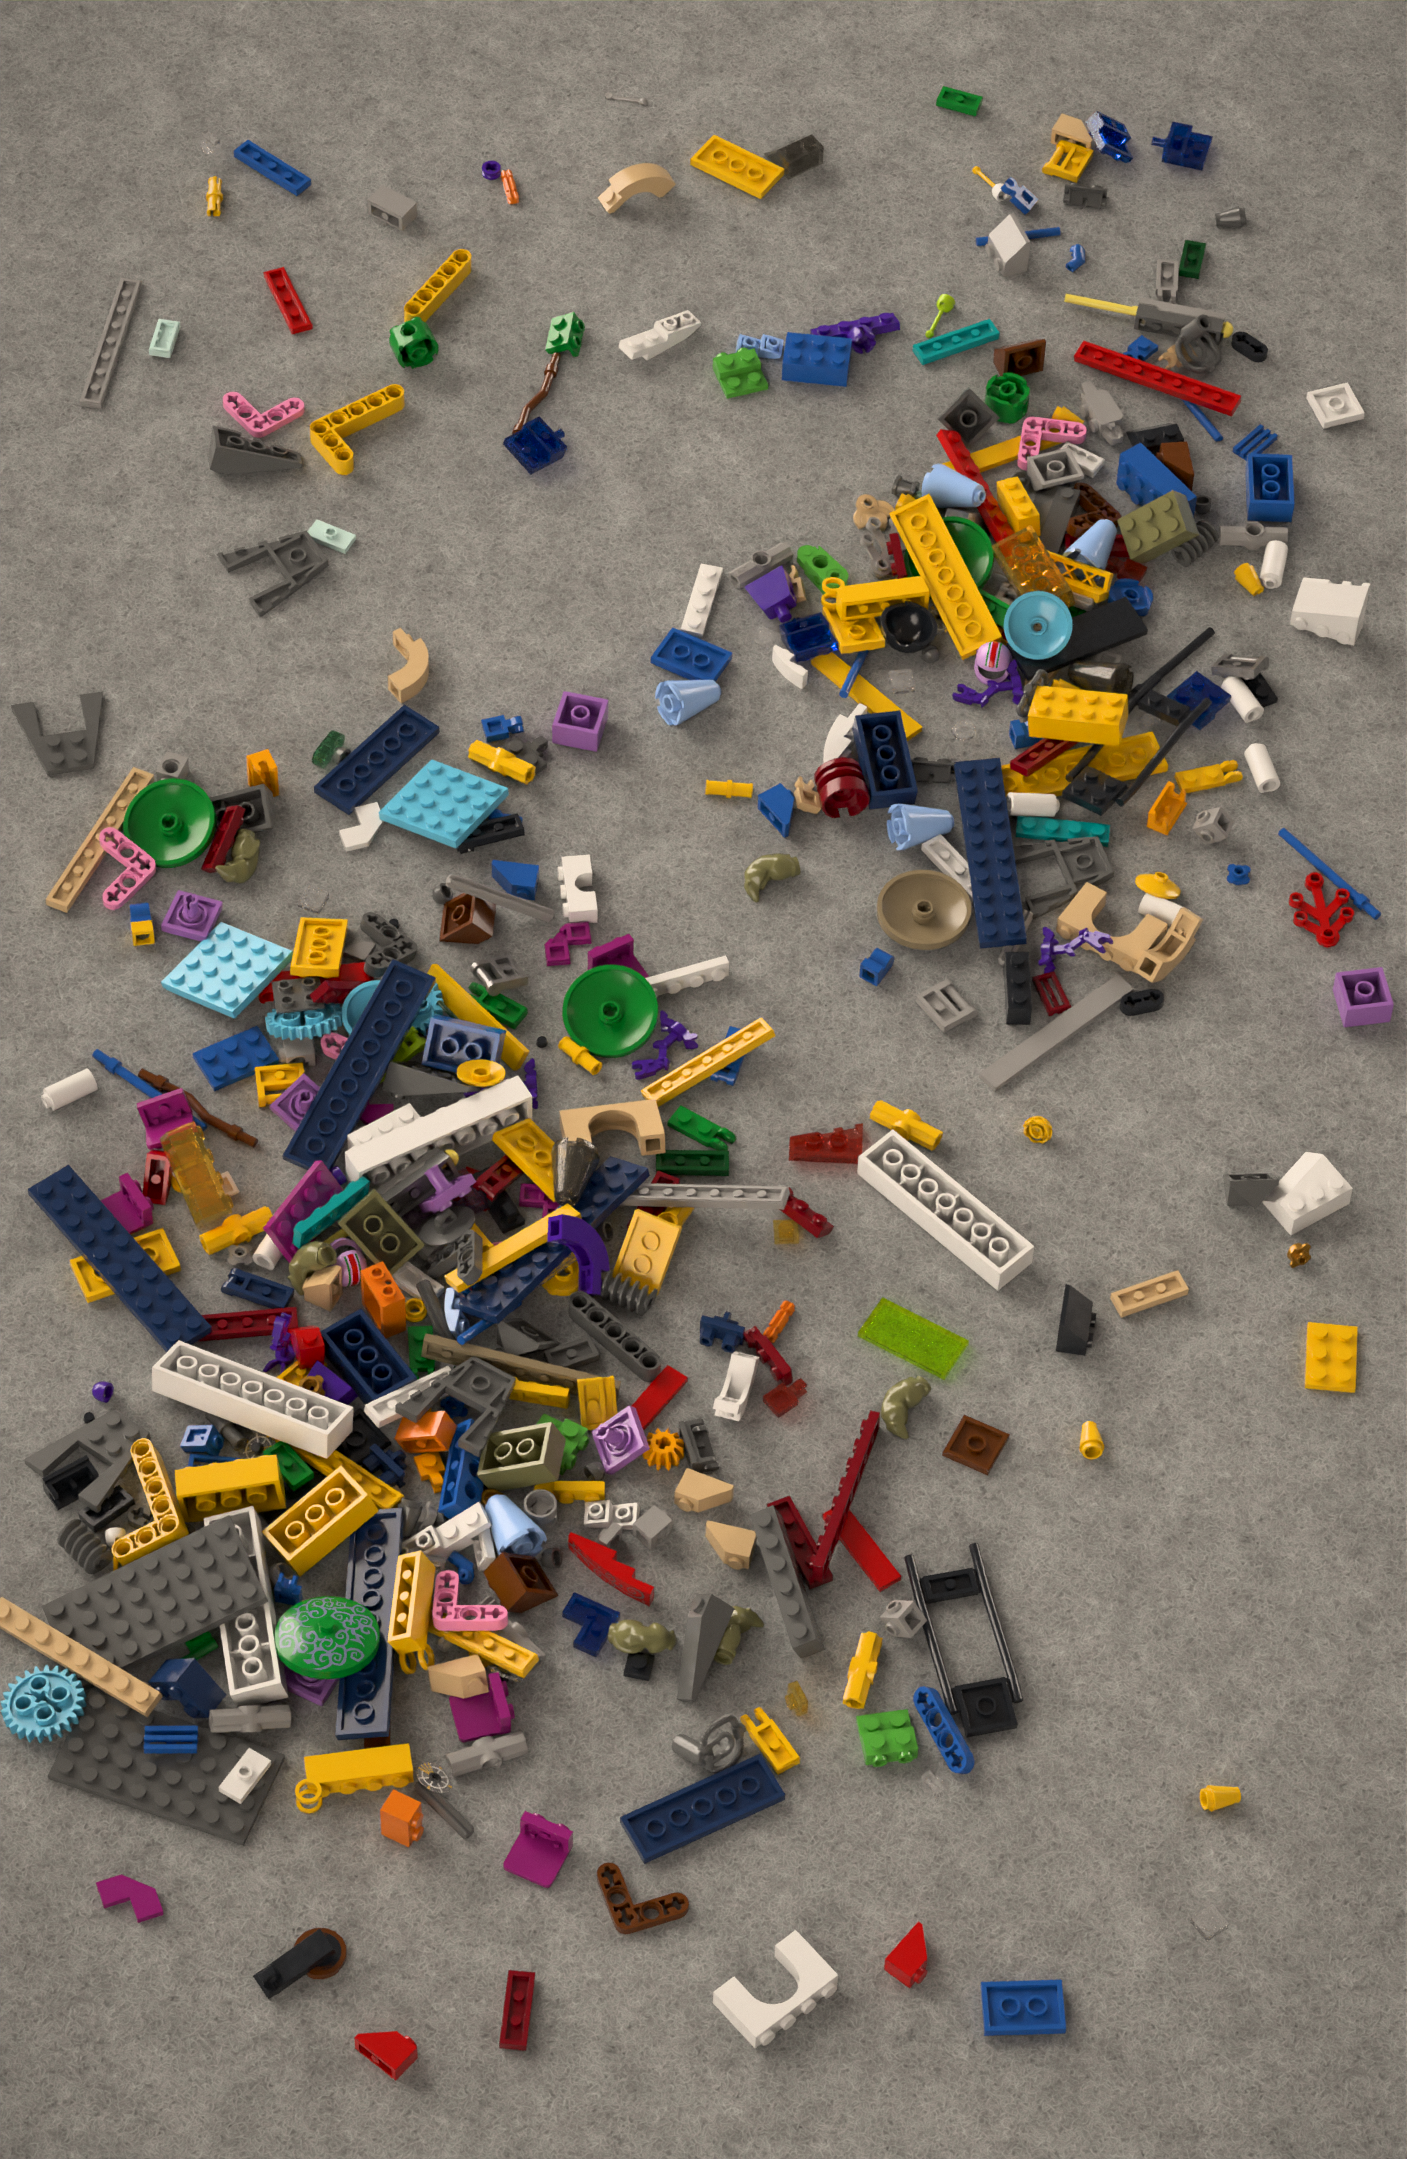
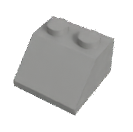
M1012 213L988 235V244L985 246L987 255L989 257L992 256L994 259L996 271H1000L1003 277L1028 271L1030 240L1015 214Z
M1069 447L1027 457V475L1034 491L1084 479V474Z

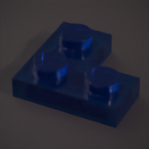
M574 1592L562 1611L563 1618L583 1626L573 1642V1647L597 1657L608 1639L610 1625L617 1623L620 1619V1612Z

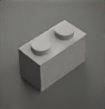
M384 185L367 199L368 214L401 231L417 217V202Z

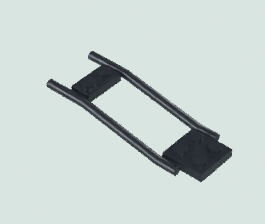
M1155 674L1129 699L1128 714L1137 705L1139 706L1138 709L1176 726V729L1129 787H1127L1126 783L1088 766L1105 745L1094 743L1079 763L1065 776L1066 780L1071 783L1063 790L1062 798L1100 816L1115 802L1123 807L1137 793L1183 733L1212 704L1211 700L1204 698L1191 711L1190 707L1152 690L1161 681V677Z
M978 1543L969 1545L974 1569L972 1567L919 1578L914 1555L911 1554L904 1557L915 1603L927 1619L922 1627L945 1705L951 1715L960 1713L966 1738L1016 1729L1018 1723L1012 1703L1023 1701L1017 1673L990 1590ZM981 1593L1007 1678H995L957 1685L951 1688L926 1603H936Z

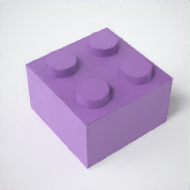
M564 691L552 725V743L597 752L608 720V700Z
M1382 967L1336 973L1333 993L1343 1027L1390 1022L1394 1004Z

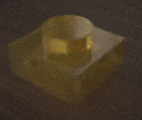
M792 1219L773 1220L774 1244H799L798 1223Z
M798 1681L789 1683L787 1695H785V1701L789 1710L794 1709L797 1716L806 1714L808 1700Z

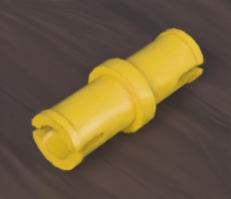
M213 176L208 180L209 187L206 194V201L208 202L207 215L211 216V211H213V216H220V207L223 201V194L221 193L222 179L218 178L217 183V177Z
M706 780L705 795H725L726 798H731V796L752 798L753 783H735L732 780H727V782Z
M568 1036L560 1040L558 1048L570 1056L573 1063L576 1065L580 1064L592 1075L599 1073L602 1069V1063L590 1055L587 1048L580 1047Z

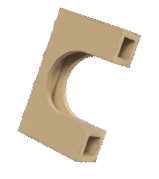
M1086 882L1057 919L1056 932L1066 940H1074L1079 936V931L1088 928L1089 932L1098 931L1093 925V920L1104 908L1107 892ZM1147 913L1136 929L1130 934L1121 937L1110 936L1114 943L1102 944L1106 950L1105 953L1098 952L1088 943L1082 944L1081 947L1098 953L1106 961L1111 960L1119 964L1125 971L1136 973L1133 970L1143 951L1152 949L1159 944L1167 933L1168 924Z
M656 1099L559 1111L560 1129L569 1165L593 1162L591 1139L596 1134L606 1130H623L633 1134L638 1141L641 1156L666 1153L665 1132Z

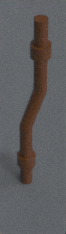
M553 353L550 363L546 365L544 371L545 378L540 391L523 407L518 423L514 425L512 431L513 438L510 444L512 450H517L521 439L525 437L527 431L526 424L530 412L549 393L553 378H556L559 370L558 364L561 358L559 353Z
M143 1068L138 1073V1077L153 1084V1087L161 1092L163 1090L171 1092L180 1089V1087L170 1083L169 1079L162 1075L157 1076ZM184 1090L191 1108L204 1122L227 1133V1137L235 1141L240 1140L253 1148L257 1145V1138L243 1131V1128L236 1124L230 1125L211 1115L191 1093Z

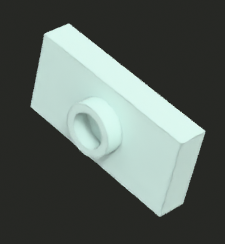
M158 319L149 347V355L171 358L180 330V322Z
M317 519L307 531L316 543L346 554L356 540L355 534Z

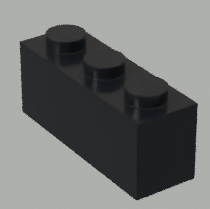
M1005 952L1003 970L1006 1025H1030L1032 999L1029 952Z

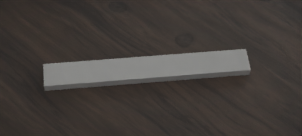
M120 278L80 399V406L102 408L142 287L141 280Z
M1117 974L980 1072L979 1078L994 1092L998 1091L1119 1004L1125 994L1134 992V988Z
M642 1183L619 1206L784 1210L790 1192L789 1187Z

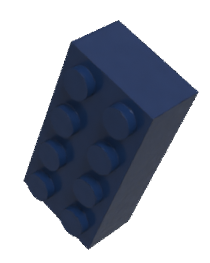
M901 711L855 715L852 731L859 764L862 768L864 782L870 797L869 810L888 808L898 803L906 805L915 804L918 789Z
M362 1309L320 1331L325 1345L326 1357L365 1405L417 1380L415 1374Z

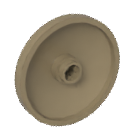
M913 870L897 875L882 888L877 901V918L883 931L897 943L919 950L939 949L954 943L965 933L971 919V901L963 886L950 876L931 870Z

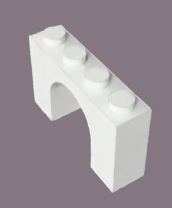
M796 1930L775 1945L774 1957L789 1971L798 1985L796 1993L789 2000L779 2004L763 2003L755 1999L735 1977H732L713 1992V2004L754 2048H757L760 2044L763 2046L769 2044L774 2039L775 2033L781 2028L784 2030L790 2028L795 2023L797 2016L802 2012L808 2014L815 2008L818 2000L822 1997L825 1999L829 1998L837 1990L838 1974Z

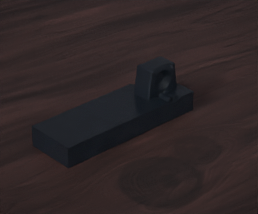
M518 813L482 822L456 848L457 852H460V854L473 852L475 847L524 836V827Z
M490 1167L472 1174V1176L477 1180ZM474 1189L503 1234L525 1225V1219L506 1190L501 1192L492 1202L486 1197L487 1194L481 1190L478 1192Z
M318 1929L267 1967L257 1972L253 1977L266 1997L270 1999L330 1958L336 1951L321 1929Z

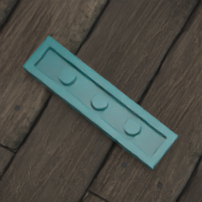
M987 319L914 344L912 351L920 363L925 365L998 340L1000 332L993 322Z
M1018 816L1015 837L1068 842V839L1098 836L1102 846L1108 847L1110 825Z
M362 1176L357 1181L350 1182L344 1191L333 1195L327 1204L321 1208H316L306 1220L299 1221L293 1229L292 1244L300 1249L304 1244L310 1242L350 1211L368 1195L370 1181Z

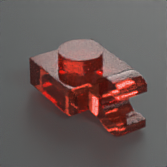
M1111 555L1105 570L1113 574L1117 573V579H1134L1140 583L1148 567L1129 558L1123 562Z
M801 1378L789 1387L781 1383L763 1396V1402L780 1418L798 1405V1398L807 1393L805 1389L807 1384Z

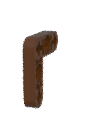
M1076 483L1073 489L1080 490L1079 505L1088 513L1070 518L1066 532L1073 537L1080 538L1094 523L1105 519L1112 521L1117 528V520L1121 518V514L1089 484Z
M604 1863L597 1870V1882L616 1930L622 1934H631L674 1921L688 1913V1898L678 1892L634 1905L617 1865L614 1863ZM606 1871L614 1874V1886L610 1887L608 1878L604 1877V1872ZM614 1894H621L625 1900L621 1904H614L611 1902L610 1897ZM674 1901L682 1904L680 1910L672 1907ZM662 1904H665V1909H667L666 1915H664ZM624 1909L627 1919L630 1920V1925L628 1926L622 1922L621 1911ZM648 1909H655L658 1911L659 1916L655 1919H648L645 1917L644 1912Z

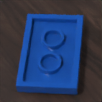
M672 627L651 656L650 663L689 680H714L716 682L732 660V652Z
M258 1026L193 1053L195 1062L214 1092L254 1075L255 1067L279 1064V1058Z
M1062 1980L981 1982L984 2036L1066 2033Z

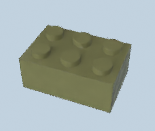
M1174 490L1117 520L1130 559L1142 564L1199 535L1186 495Z
M375 1188L338 1221V1224L375 1264L384 1262L391 1275L425 1246L424 1242Z
M552 1422L493 1432L481 1454L477 1476L488 1489H495L497 1491L558 1481L566 1439Z

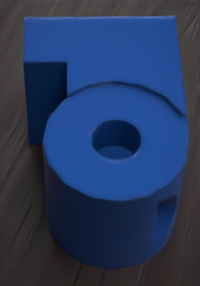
M1019 719L1010 721L1009 736L1015 749L1035 745L1044 739L1029 737L1028 721L1020 723Z
M876 948L868 959L865 958L861 962L859 977L878 986L893 966L894 956ZM869 971L874 974V978L870 977L867 972Z

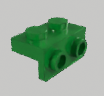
M575 312L552 318L545 348L548 354L569 350L573 357L579 356L585 325Z

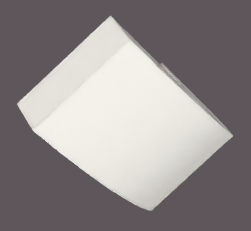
M774 645L772 654L774 665L787 680L803 689L807 685L808 670L794 663V654L790 653V651Z
M610 1500L585 1502L584 1526L589 1528H609L615 1522L622 1526V1529L633 1530V1523L639 1519L640 1507L638 1503L612 1505Z

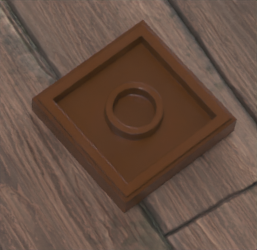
M964 1415L943 1450L942 1456L989 1475L1010 1434Z

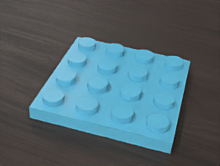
M431 760L379 811V819L450 847L457 848L509 795L507 787Z
M220 922L209 933L207 939L202 940L161 981L163 988L235 1019L292 961L293 951Z

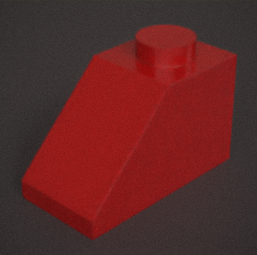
M152 1149L147 1153L142 1194L144 1197L148 1196L154 1204L166 1205L171 1187L172 1172L175 1171L176 1152Z
M312 1325L288 1329V1333L291 1334L290 1340L299 1369L312 1368L317 1360L324 1365L325 1345L319 1327Z
M919 1921L885 1958L884 1970L908 1988L915 1982L920 1984L928 1972L926 1970L927 1952L923 1924Z
M397 2031L361 2033L354 2037L355 2049L395 2081L418 2058L415 2041L407 2035L402 2036Z

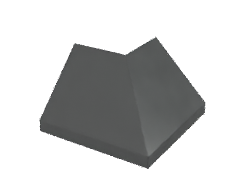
M968 387L937 419L948 430L959 433L963 444L969 449L999 417Z
M1272 1173L1223 1175L1227 1206L1251 1205L1256 1209L1279 1185V1179Z
M522 1318L503 1319L497 1324V1344L503 1347L504 1352L508 1354L523 1356L548 1350L560 1344V1342Z

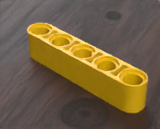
M458 249L454 251L404 306V322L410 321L414 317H420L422 321L426 322L471 273V253L468 250Z

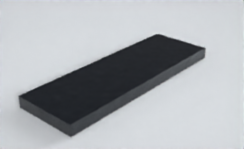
M1127 597L1072 617L1070 639L1063 650L1053 657L1033 660L1018 654L1009 643H1007L1006 647L1010 650L1012 658L1016 660L1027 681H1030L1039 669L1045 670L1048 674L1145 636L1148 633V629Z
M360 1408L353 1413L352 1432L335 1450L360 1466L362 1461L370 1455L369 1447L376 1444L380 1449L384 1450L391 1445V1441ZM306 1463L314 1472V1478L295 1491L284 1481L286 1508L258 1512V1514L270 1525L327 1476Z

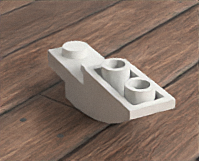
M687 310L656 321L654 328L620 340L619 348L631 360L641 356L649 360L685 340L701 326V322Z
M859 703L848 718L841 714L837 717L825 742L823 763L834 758H852L853 751L851 746L855 741L852 731L855 715L867 714V706Z
M478 1502L439 1527L435 1528L430 1525L402 1543L401 1555L421 1550L431 1562L450 1556L455 1550L459 1552L475 1543L473 1537L491 1527L492 1524L483 1505Z

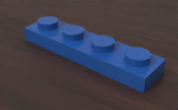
M250 140L245 141L234 150L235 158L295 196H298L311 186V179Z

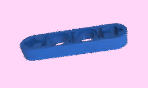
M924 1686L918 1688L913 1696L914 1705L949 1769L954 1773L968 1774L974 1767L973 1754L940 1694L931 1687ZM937 1713H940L942 1721L937 1727L934 1723V1718ZM949 1734H952L953 1744L948 1748L946 1738Z

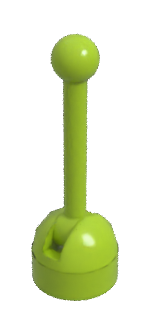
M942 294L937 300L939 313L930 330L925 333L927 338H933L934 330L943 312L949 313L953 309L955 300L952 296Z

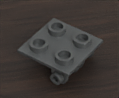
M320 977L272 982L276 1013L283 1014L325 1009L324 1003H314L310 997V994L321 985Z

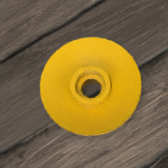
M1165 873L1140 874L1135 879L1136 885L1141 890L1155 897L1175 899L1180 896V888L1169 880L1168 875Z
M483 1059L470 1060L459 1065L457 1077L466 1084L484 1088L503 1081L505 1069L494 1061Z

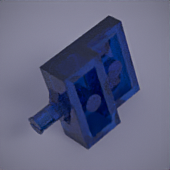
M1096 111L1085 122L1089 129V135L1097 144L1096 149L1101 154H1107L1116 161L1130 162L1133 157L1126 143L1131 139V136L1126 126Z
M1172 122L1166 139L1153 136L1151 145L1163 147L1162 162L1203 171L1213 136L1192 132V125Z
M540 416L523 424L520 431L505 438L503 445L530 475L562 459L567 450V446L561 440V438L565 437L564 431L558 429L554 432Z
M822 612L803 618L794 617L792 621L779 625L781 641L788 651L794 654L796 663L839 650L838 641L831 633L829 622Z
M1198 671L1167 695L1168 698L1190 707L1191 711L1204 698L1211 700L1212 704L1192 724L1199 730L1215 718L1216 713L1231 700L1229 693Z

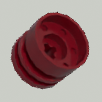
M846 757L834 758L823 763L814 773V781L825 815L831 818H840L838 809L847 807L849 816H855L868 806L870 797L864 782L862 768L858 761Z

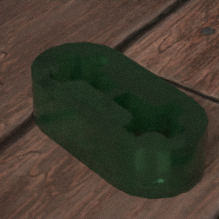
M335 730L330 731L315 750L312 764L324 769L332 759L333 750L343 746L345 735Z

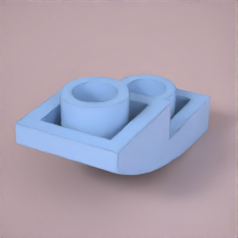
M739 334L736 352L744 347L748 350L754 348L759 358L777 359L781 357L784 340L765 334L762 335L761 340Z
M447 1288L445 1294V1317L450 1332L457 1339V1336L468 1330L470 1325L458 1304L463 1299V1296L453 1288Z

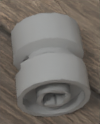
M537 1489L531 1491L525 1497L524 1513L545 1534L551 1532L556 1526L557 1500L550 1491Z

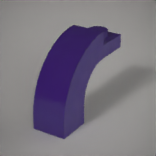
M565 1214L548 1217L547 1242L568 1246L576 1256L579 1265L578 1291H583L590 1296L600 1295L602 1287L601 1273L610 1271L608 1253L600 1235L590 1224L578 1217Z

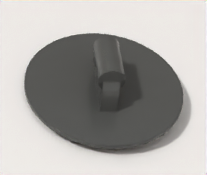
M455 1206L438 1212L423 1225L420 1231V1238L429 1246H442L452 1243L472 1228L475 1223V1213L472 1209L465 1206Z

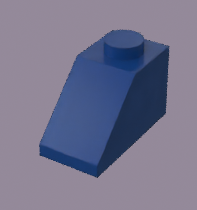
M779 783L758 795V809L781 835L786 838L789 836L795 797L791 790H787Z
M492 860V877L508 894L525 900H535L539 881V865Z

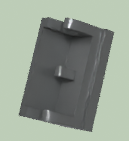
M703 1419L679 1421L678 1434L684 1442V1453L689 1468L699 1473L718 1470L719 1466L714 1456L706 1426H701L704 1425Z

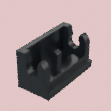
M85 1455L43 1477V1490L58 1511L79 1499L78 1494L97 1479L99 1474L88 1456Z

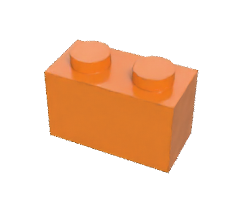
M445 1411L426 1412L417 1423L402 1417L394 1439L407 1453L448 1451L457 1425Z
M393 1789L380 1809L381 1834L407 1847H410L413 1841L418 1842L424 1831V1827H422L424 1815L422 1814L421 1802Z

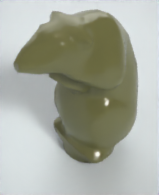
M247 829L238 830L234 836L235 843L231 849L232 861L227 862L226 866L218 865L215 867L218 874L226 882L244 883L251 878L257 868L260 840L255 838L253 831Z
M774 853L760 856L754 860L744 872V888L750 898L755 903L759 902V891L764 890L770 880H784L800 875L801 871L797 857H791L790 854Z
M313 1241L304 1244L295 1253L289 1263L290 1275L287 1278L300 1296L304 1295L302 1287L307 1277H311L314 1271L322 1270L327 1266L337 1263V1255L334 1248L328 1243Z
M921 1376L902 1379L885 1394L881 1407V1418L886 1424V1429L892 1434L906 1440L909 1438L905 1427L908 1420V1410L917 1406L931 1392V1386L926 1379Z
M732 1606L735 1609L713 1658L716 1662L723 1665L731 1664L740 1644V1633L750 1630L751 1627L764 1626L762 1619L751 1608Z
M624 1619L617 1623H612L608 1632L609 1643L613 1644L617 1650L623 1653H638L645 1648L651 1654L662 1652L665 1649L671 1651L677 1643V1637L673 1630L668 1631L663 1625L655 1622L647 1627L639 1621Z

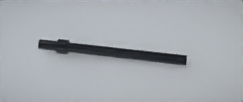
M1208 627L1145 682L1137 684L1128 695V701L1155 674L1159 675L1161 679L1211 638L1215 634L1214 630Z

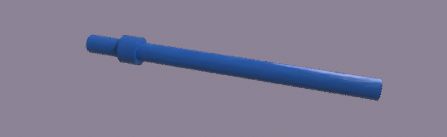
M1282 828L1279 831L1278 835L1339 889L1348 890L1350 893L1349 898L1353 900V904L1358 909H1363L1374 920L1381 916V912L1370 903V899L1363 893L1359 894L1287 829Z
M99 1049L93 1052L92 1057L105 1065L106 1070L112 1074H118L150 1098L162 1095V1093L124 1068L122 1062L116 1058H110ZM193 1116L194 1128L200 1133L204 1132L208 1126Z

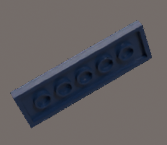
M404 704L314 786V793L350 815L355 811V807L365 802L440 733L439 726Z
M760 1753L620 1817V1823L641 1860L646 1864L784 1801L785 1793Z

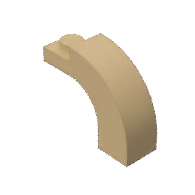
M641 163L627 167L609 179L611 186L598 199L608 213H614L625 201L635 194L651 192L660 198L666 195L676 184L668 171L661 166L652 163Z
M399 628L393 631V645L408 662L402 669L388 676V690L402 704L417 695L425 686L429 675V657L427 647L421 638L414 641L409 634H406Z
M1185 907L1180 908L1164 938L1154 948L1143 951L1133 971L1152 983L1163 980L1184 959L1196 940L1194 936L1203 919Z

